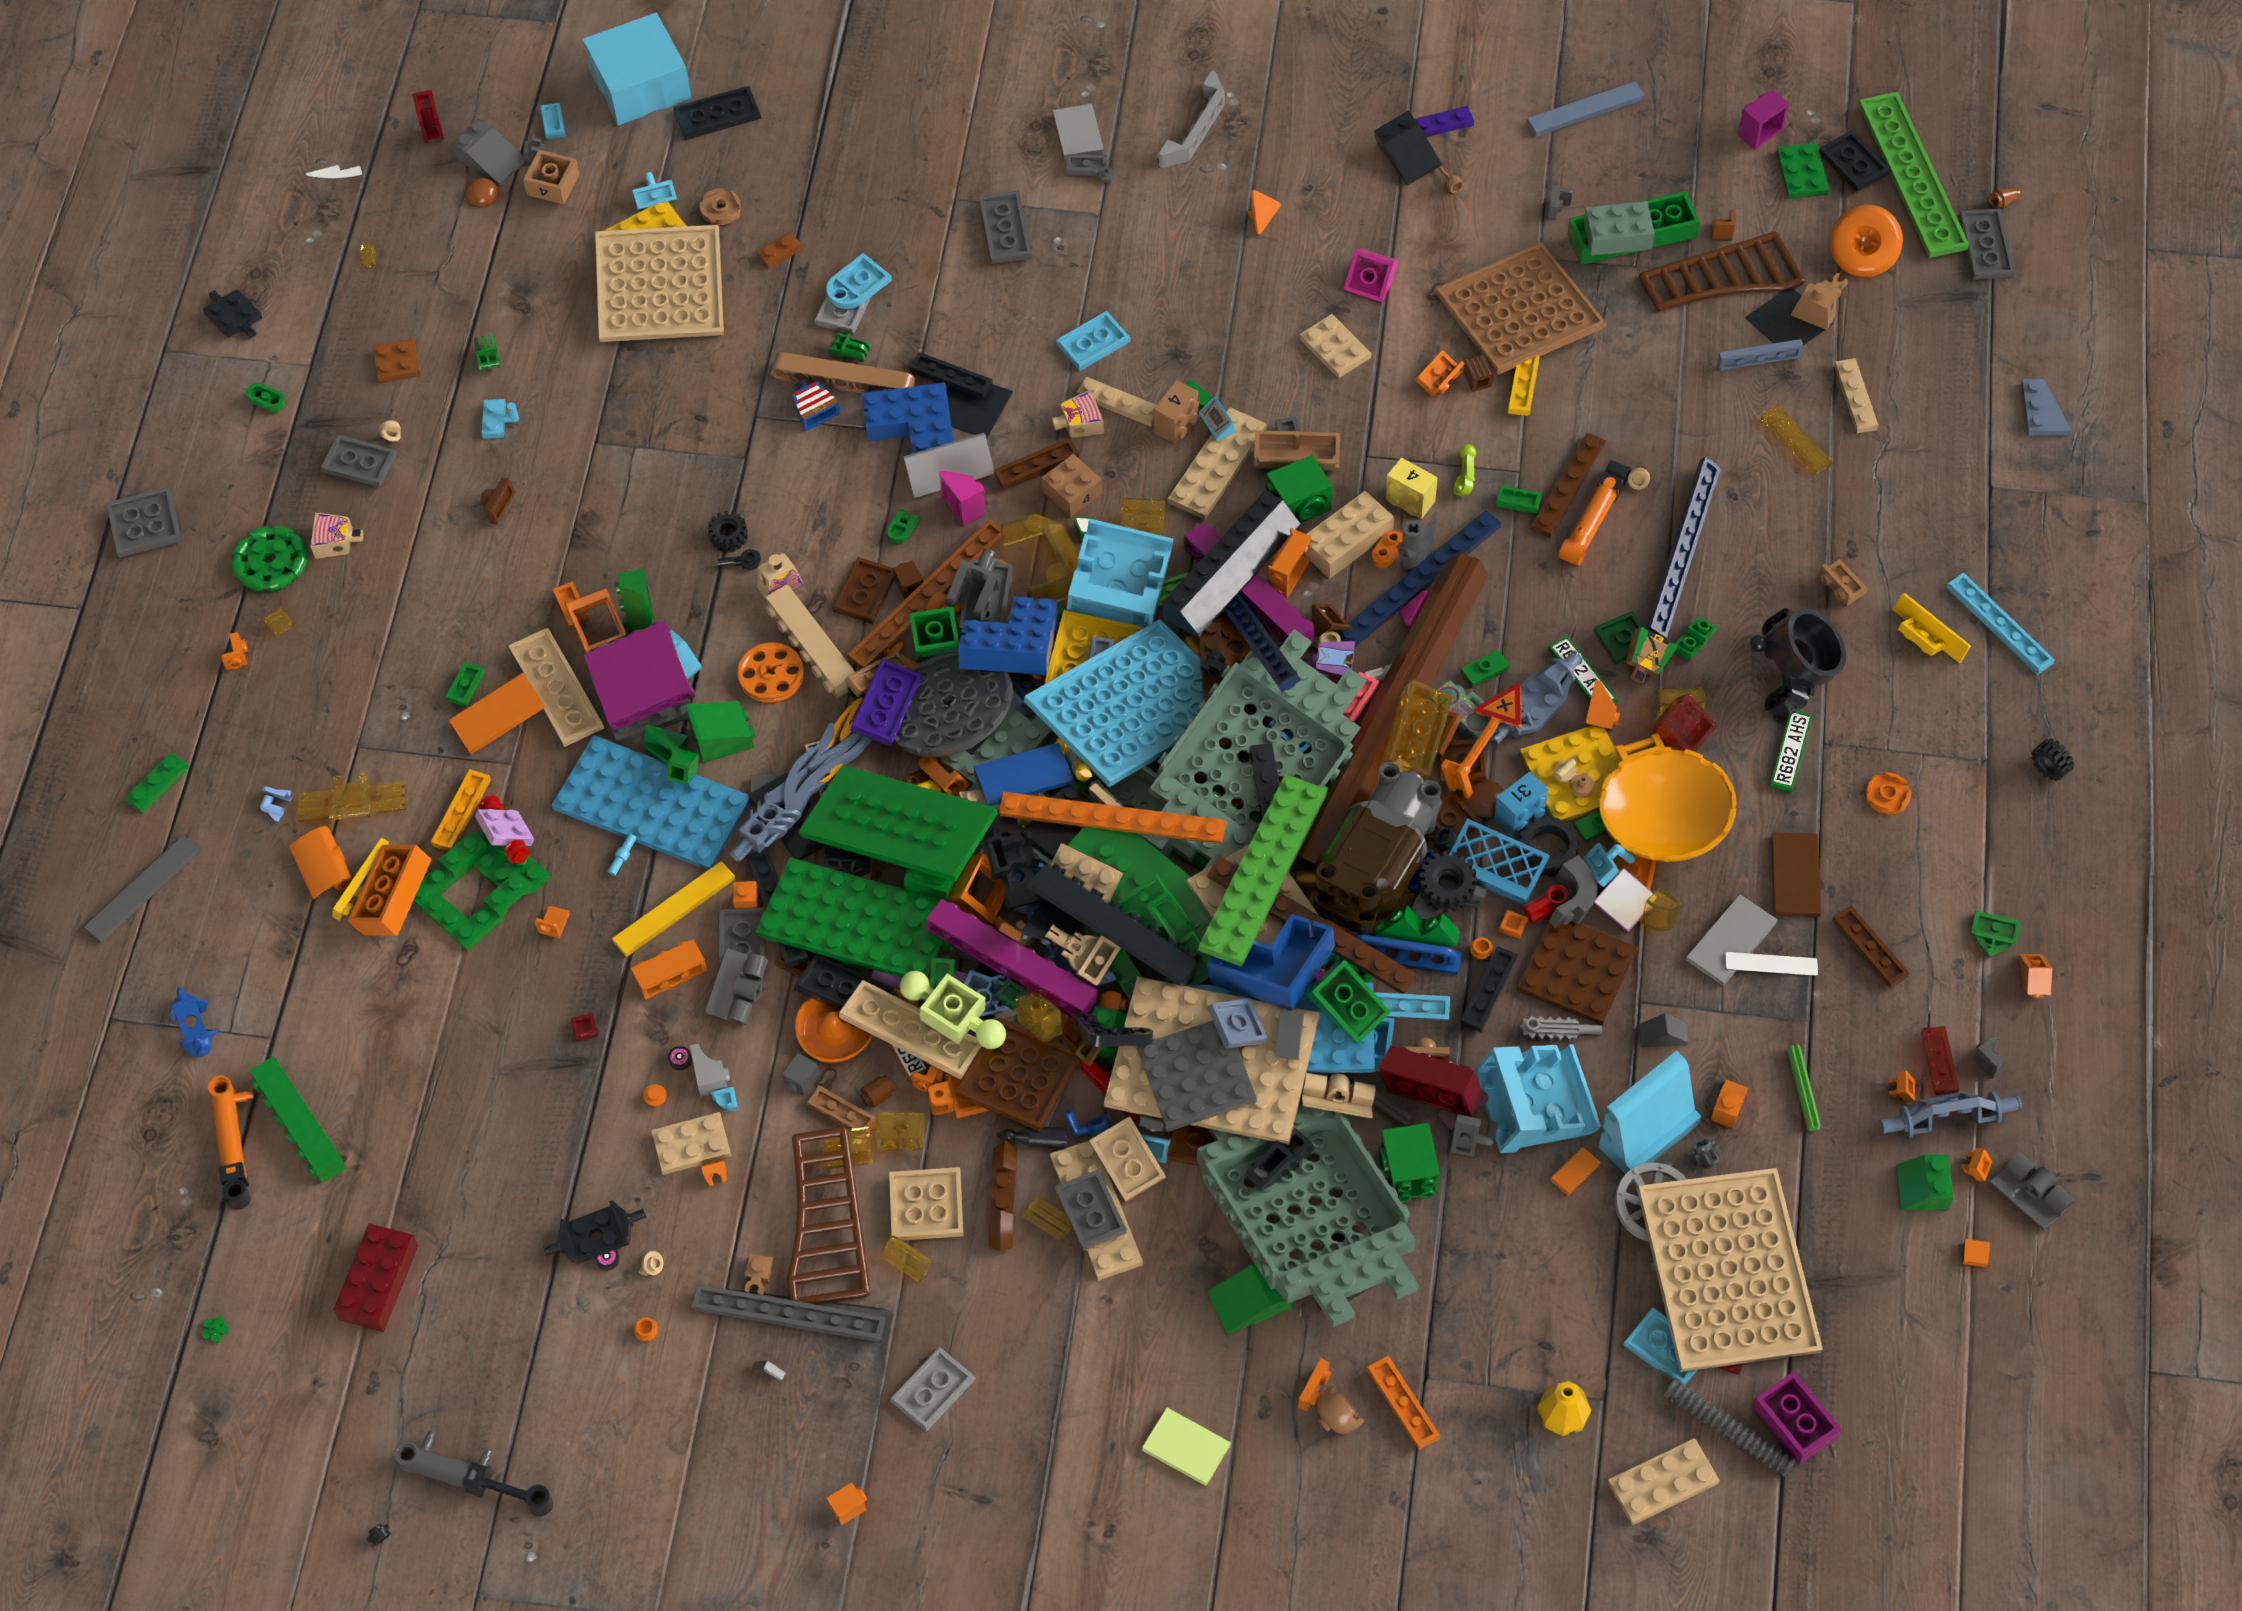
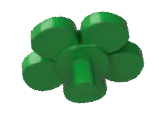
M217 1316L214 1322L210 1318L206 1319L203 1322V1326L206 1329L201 1332L202 1337L206 1340L211 1338L213 1343L220 1342L222 1339L221 1335L229 1333L228 1325H224L225 1319L222 1316Z

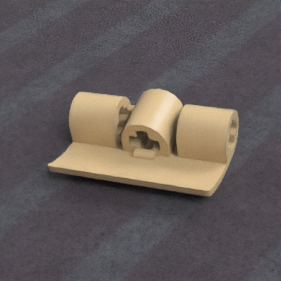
M1306 1072L1302 1088V1106L1372 1118V1104L1376 1086L1356 1081L1351 1085L1349 1078L1344 1074H1334L1327 1080V1076Z

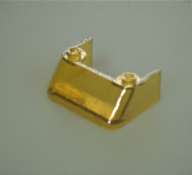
M1030 514L1002 523L1001 535L1003 546L1044 534L1057 562L1050 565L1046 570L1048 582L1028 588L1029 598H1034V601L1047 598L1057 600V602L1067 599L1079 556L1065 525L1040 514Z

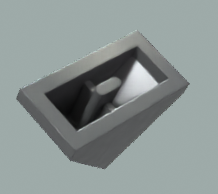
M1667 1013L1639 1024L1641 1047L1688 1045L1686 1022Z

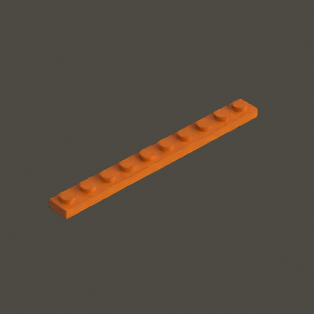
M1003 792L999 810L1000 816L1216 844H1223L1226 820L1009 792Z

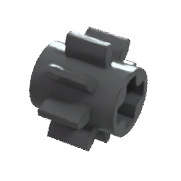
M1701 1139L1693 1145L1694 1152L1690 1153L1694 1164L1697 1163L1699 1167L1702 1165L1703 1168H1710L1719 1162L1718 1155L1722 1152L1718 1143H1714L1713 1140L1710 1141L1709 1139Z

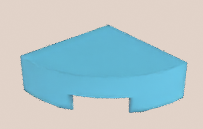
M734 1087L711 1091L714 1102L720 1108L728 1111H738Z

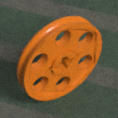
M781 643L757 645L750 649L739 663L738 679L740 686L747 696L759 702L776 703L786 700L798 691L803 682L804 669L802 660L798 653L787 645ZM779 652L787 654L784 659L779 660L775 658V655ZM757 654L765 656L762 661L757 662L753 659ZM791 667L799 669L796 674L791 675L787 673V670ZM747 671L755 673L752 678H745L743 676ZM768 671H771V672H774L775 674L771 675L770 673L767 674V672H768ZM781 684H786L789 686L788 689L783 692L778 691L777 687ZM759 686L767 688L764 693L759 694L755 692V689Z

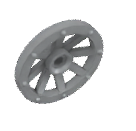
M1654 1162L1640 1164L1628 1171L1618 1184L1615 1193V1208L1621 1223L1635 1237L1649 1242L1647 1230L1635 1223V1221L1643 1217L1642 1209L1629 1215L1625 1205V1201L1641 1206L1638 1196L1626 1192L1629 1183L1634 1180L1637 1188L1640 1185H1645L1640 1175L1646 1173H1655L1653 1184L1661 1183L1663 1175L1673 1181L1687 1180L1675 1168Z

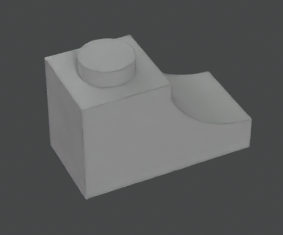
M699 1044L690 1045L700 1096L709 1095L711 1091L727 1088L726 1082L731 1081L728 1067L723 1068L721 1060L715 1061L708 1058L702 1052Z

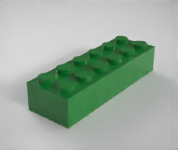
M1686 191L1646 200L1654 229L1652 248L1697 238L1700 221ZM1585 215L1569 218L1567 235L1580 265L1638 252L1590 255L1584 227Z

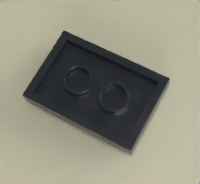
M1852 130L1819 149L1820 155L1856 192L1889 175L1890 168Z

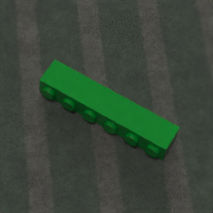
M272 1056L249 1070L253 1077L250 1083L256 1092L261 1090L264 1096L261 1099L267 1109L272 1107L275 1111L272 1116L279 1127L284 1125L286 1131L283 1133L290 1144L295 1142L298 1146L295 1151L301 1161L306 1159L309 1163L306 1168L312 1178L318 1177L323 1184L347 1169L342 1158L276 1058Z

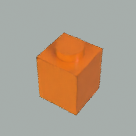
M756 881L733 883V904L735 909L759 908V891Z
M852 1482L826 1498L829 1508L841 1526L866 1511L865 1501L867 1497L860 1487L856 1489Z

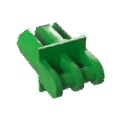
M836 333L835 340L832 341V347H829L828 353L842 358L843 361L849 358L864 363L871 349V344L851 338L850 333L848 335Z
M489 335L492 348H488L486 336H481L483 349H480L478 338H474L480 372L485 368H489V370L495 366L500 368L494 335Z

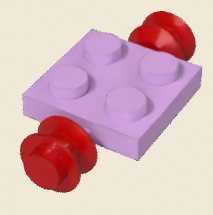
M495 795L484 797L479 803V809L475 817L491 845H506L504 853L510 863L519 864L524 862L530 853L526 846H532L534 838L521 815L515 810H504L503 804L500 803V799Z

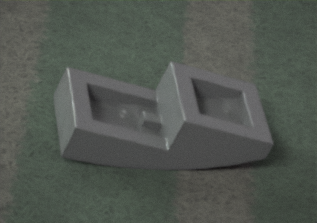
M1280 1011L1275 1057L1299 1060L1304 1013Z

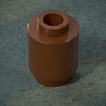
M887 1075L879 1076L861 1088L862 1094H860V1098L867 1107L870 1105L872 1108H875L891 1097L896 1088Z

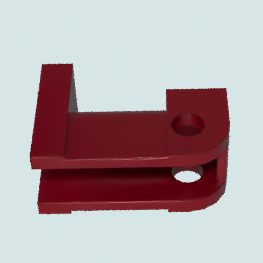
M432 90L412 94L425 144L429 143L428 140L437 138L444 140Z

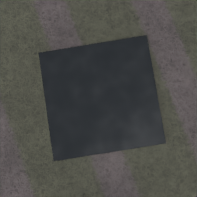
M1794 288L1780 292L1745 317L1773 343L1801 339L1804 346L1826 330L1791 315L1802 296Z
M993 384L985 398L981 399L948 386L946 392L951 427L974 435L984 432L987 439L1013 391Z

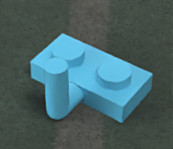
M651 172L645 174V182L648 186L632 190L638 211L661 202L670 203L677 201L672 180L655 184Z
M505 399L484 400L483 439L504 438L505 423L517 422L519 420L515 403H508L509 414H505Z
M1598 842L1583 857L1597 883L1603 887L1620 872L1613 861L1617 855L1630 864L1635 861V856L1619 844L1614 845L1607 851L1606 847Z

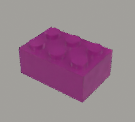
M1794 1371L1757 1396L1752 1406L1753 1411L1792 1458H1796L1798 1466L1836 1441L1841 1432L1840 1426Z

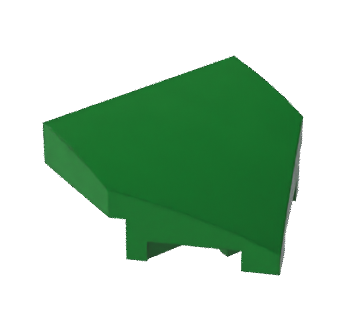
M1976 910L1970 934L1990 958L2016 945L2022 921Z

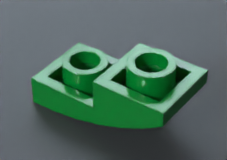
M1699 616L1687 628L1686 633L1675 643L1678 645L1675 653L1690 662L1714 635L1717 627Z

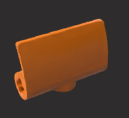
M328 827L316 828L289 846L313 899L334 886L336 891H344L353 880L339 845L336 844Z

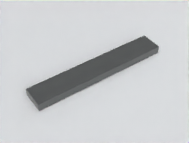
M183 835L84 926L85 930L102 943L200 852L199 847Z

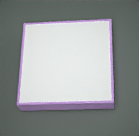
M1623 868L1595 899L1594 904L1626 932H1629L1658 900V897Z

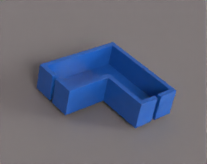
M945 383L862 393L868 442L910 436L912 454L954 441Z
M1014 597L1009 623L965 620L958 647L959 668L1047 675L1057 625V600L1044 598L1034 601V598Z
M1291 914L1270 946L1254 941L1242 967L1212 956L1207 964L1210 983L1293 1011L1335 947L1333 927L1314 921L1312 924L1313 940L1310 920Z

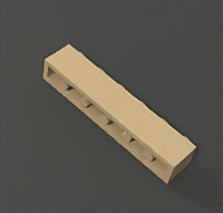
M787 584L766 596L767 606H765L768 615L771 618L775 617L781 632H786L791 645L800 650L799 653L805 663L809 662L816 678L820 677L823 680L822 683L828 693L832 692L836 699L849 692L845 679L847 676L855 673V671Z

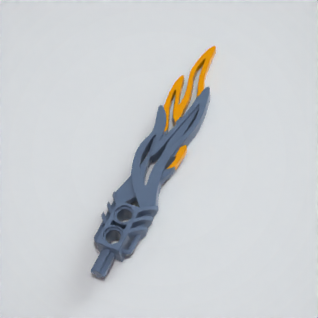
M863 697L854 701L835 724L833 722L829 723L819 743L795 762L786 781L771 792H767L764 795L765 801L761 804V800H759L755 811L754 808L750 810V817L739 828L742 841L730 852V856L736 862L741 861L751 849L760 853L774 840L782 838L795 822L802 817V812L810 797L830 784L841 766L854 760L870 744L873 739L850 731ZM846 721V723H845V725H844V727H843V729H842V731H841V734H840V741H841V743H839L838 745H836V746L834 747L835 742H836V739H837V737H838V734H839V732H840V730H841V728H842L844 722ZM810 773L811 775L800 786L805 776ZM785 804V810L779 806Z

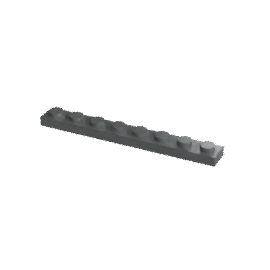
M699 1284L697 1285L692 1303V1309L696 1311L874 1342H881L886 1321L884 1316Z

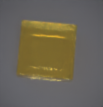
M282 608L263 618L264 623L275 637L294 626Z

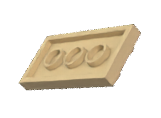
M1695 1438L1608 1479L1611 1490L1632 1526L1714 1487L1720 1482Z

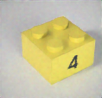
M1400 458L1387 475L1386 500L1393 506L1404 509L1408 514L1422 519L1435 503L1437 477Z

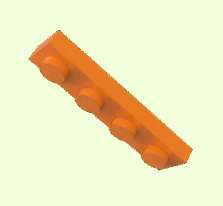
M1386 1356L1368 1366V1373L1417 1449L1421 1450L1439 1440L1440 1434L1390 1357Z

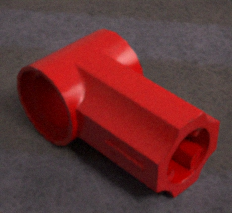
M1561 885L1551 886L1547 893L1523 906L1525 916L1528 917L1529 922L1532 924L1554 913L1557 907L1567 902L1568 892ZM1554 897H1559V898H1561L1562 900H1560V901H1555V900H1553L1552 898H1554Z

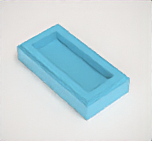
M560 102L540 106L546 140L566 137Z

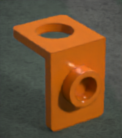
M549 906L543 920L535 919L538 933L560 939L570 912Z

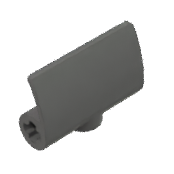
M1436 510L1425 527L1415 520H1410L1404 524L1403 541L1397 545V549L1401 555V568L1405 572H1411L1433 553L1438 516Z
M727 948L705 1012L727 1021L747 1025L753 1004L759 1000L763 986L761 981L768 959L757 954L749 953V955Z
M2018 1151L2009 1160L2004 1170L1990 1180V1183L2044 1230L2067 1211L2075 1201L2071 1194L2056 1183V1177L2051 1171L2045 1167L2038 1168L2021 1151Z

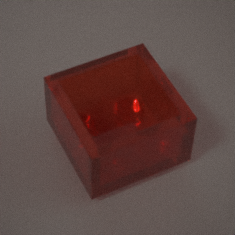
M1688 693L1675 698L1650 729L1654 734L1658 733L1666 747H1671V750L1685 751L1687 749L1696 752L1718 725Z

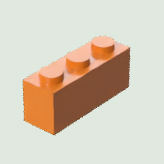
M694 939L679 943L673 949L662 951L647 961L638 962L631 968L636 984L646 1000L706 972L707 967L705 959Z

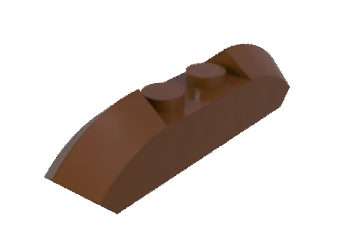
M1004 1140L993 1149L989 1247L999 1251L1013 1248L1017 1148L1007 1140Z

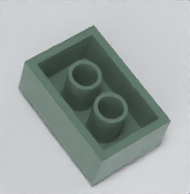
M1647 201L1586 207L1584 227L1590 255L1652 249L1654 229Z

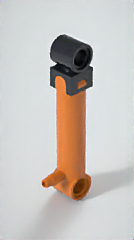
M1610 460L1583 514L1569 538L1565 539L1558 558L1577 566L1582 563L1595 533L1612 503L1617 501L1622 492V487L1626 485L1631 467Z
M221 1075L212 1078L208 1084L220 1159V1182L223 1185L222 1194L228 1205L232 1209L241 1210L249 1204L251 1196L246 1188L249 1186V1180L244 1166L236 1103L254 1098V1092L236 1093L230 1079ZM226 1089L224 1092L218 1093L220 1090ZM240 1192L238 1196L232 1197L234 1193Z

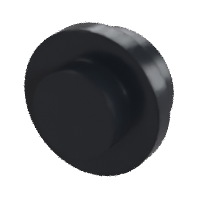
M379 1523L369 1530L368 1542H372L376 1546L391 1535V1532L388 1530L390 1528L389 1525L382 1526Z

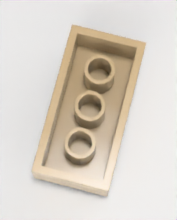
M1364 491L1306 534L1312 537V540L1308 545V552L1303 555L1310 558L1311 562L1330 579L1375 546L1386 532L1393 530L1394 516Z

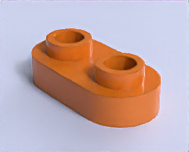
M1395 530L1388 531L1372 551V563L1376 567L1387 568L1398 556L1397 545L1403 541V535Z

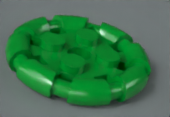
M275 525L274 528L263 526L248 532L246 538H241L237 542L231 554L233 561L230 563L235 578L238 581H242L243 585L251 590L264 592V590L269 589L271 591L282 589L292 584L291 581L293 579H298L307 565L306 556L308 555V549L302 537L296 536L294 530ZM269 536H275V540H268ZM268 557H275L272 562H265ZM287 569L288 573L286 575L282 574Z

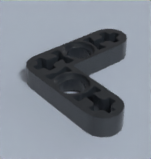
M1077 1013L1074 1015L1073 1028L1090 1046H1140L1152 1044L1153 1030L1149 1028H1104L1092 1014Z

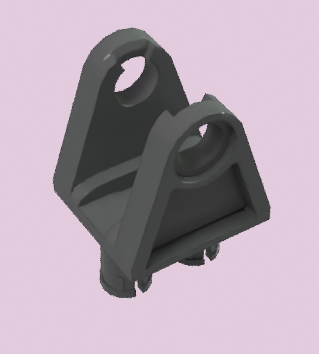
M984 548L977 564H972L965 560L961 561L945 601L946 606L955 608L969 584H979L983 586L973 613H975L974 617L983 620L1000 591L999 576L993 573L997 565V561L994 559L996 557L994 551Z

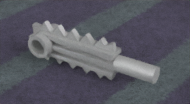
M1531 1015L1528 1019L1523 1018V1024L1519 1026L1523 1030V1036L1531 1039L1538 1036L1541 1040L1544 1036H1547L1550 1040L1553 1037H1557L1559 1040L1566 1037L1570 1041L1571 1038L1576 1040L1579 1034H1602L1601 1025H1578L1579 1021H1576V1018L1571 1020L1568 1017L1566 1020H1562L1560 1016L1557 1020H1553L1551 1016L1544 1020L1542 1016L1537 1019Z

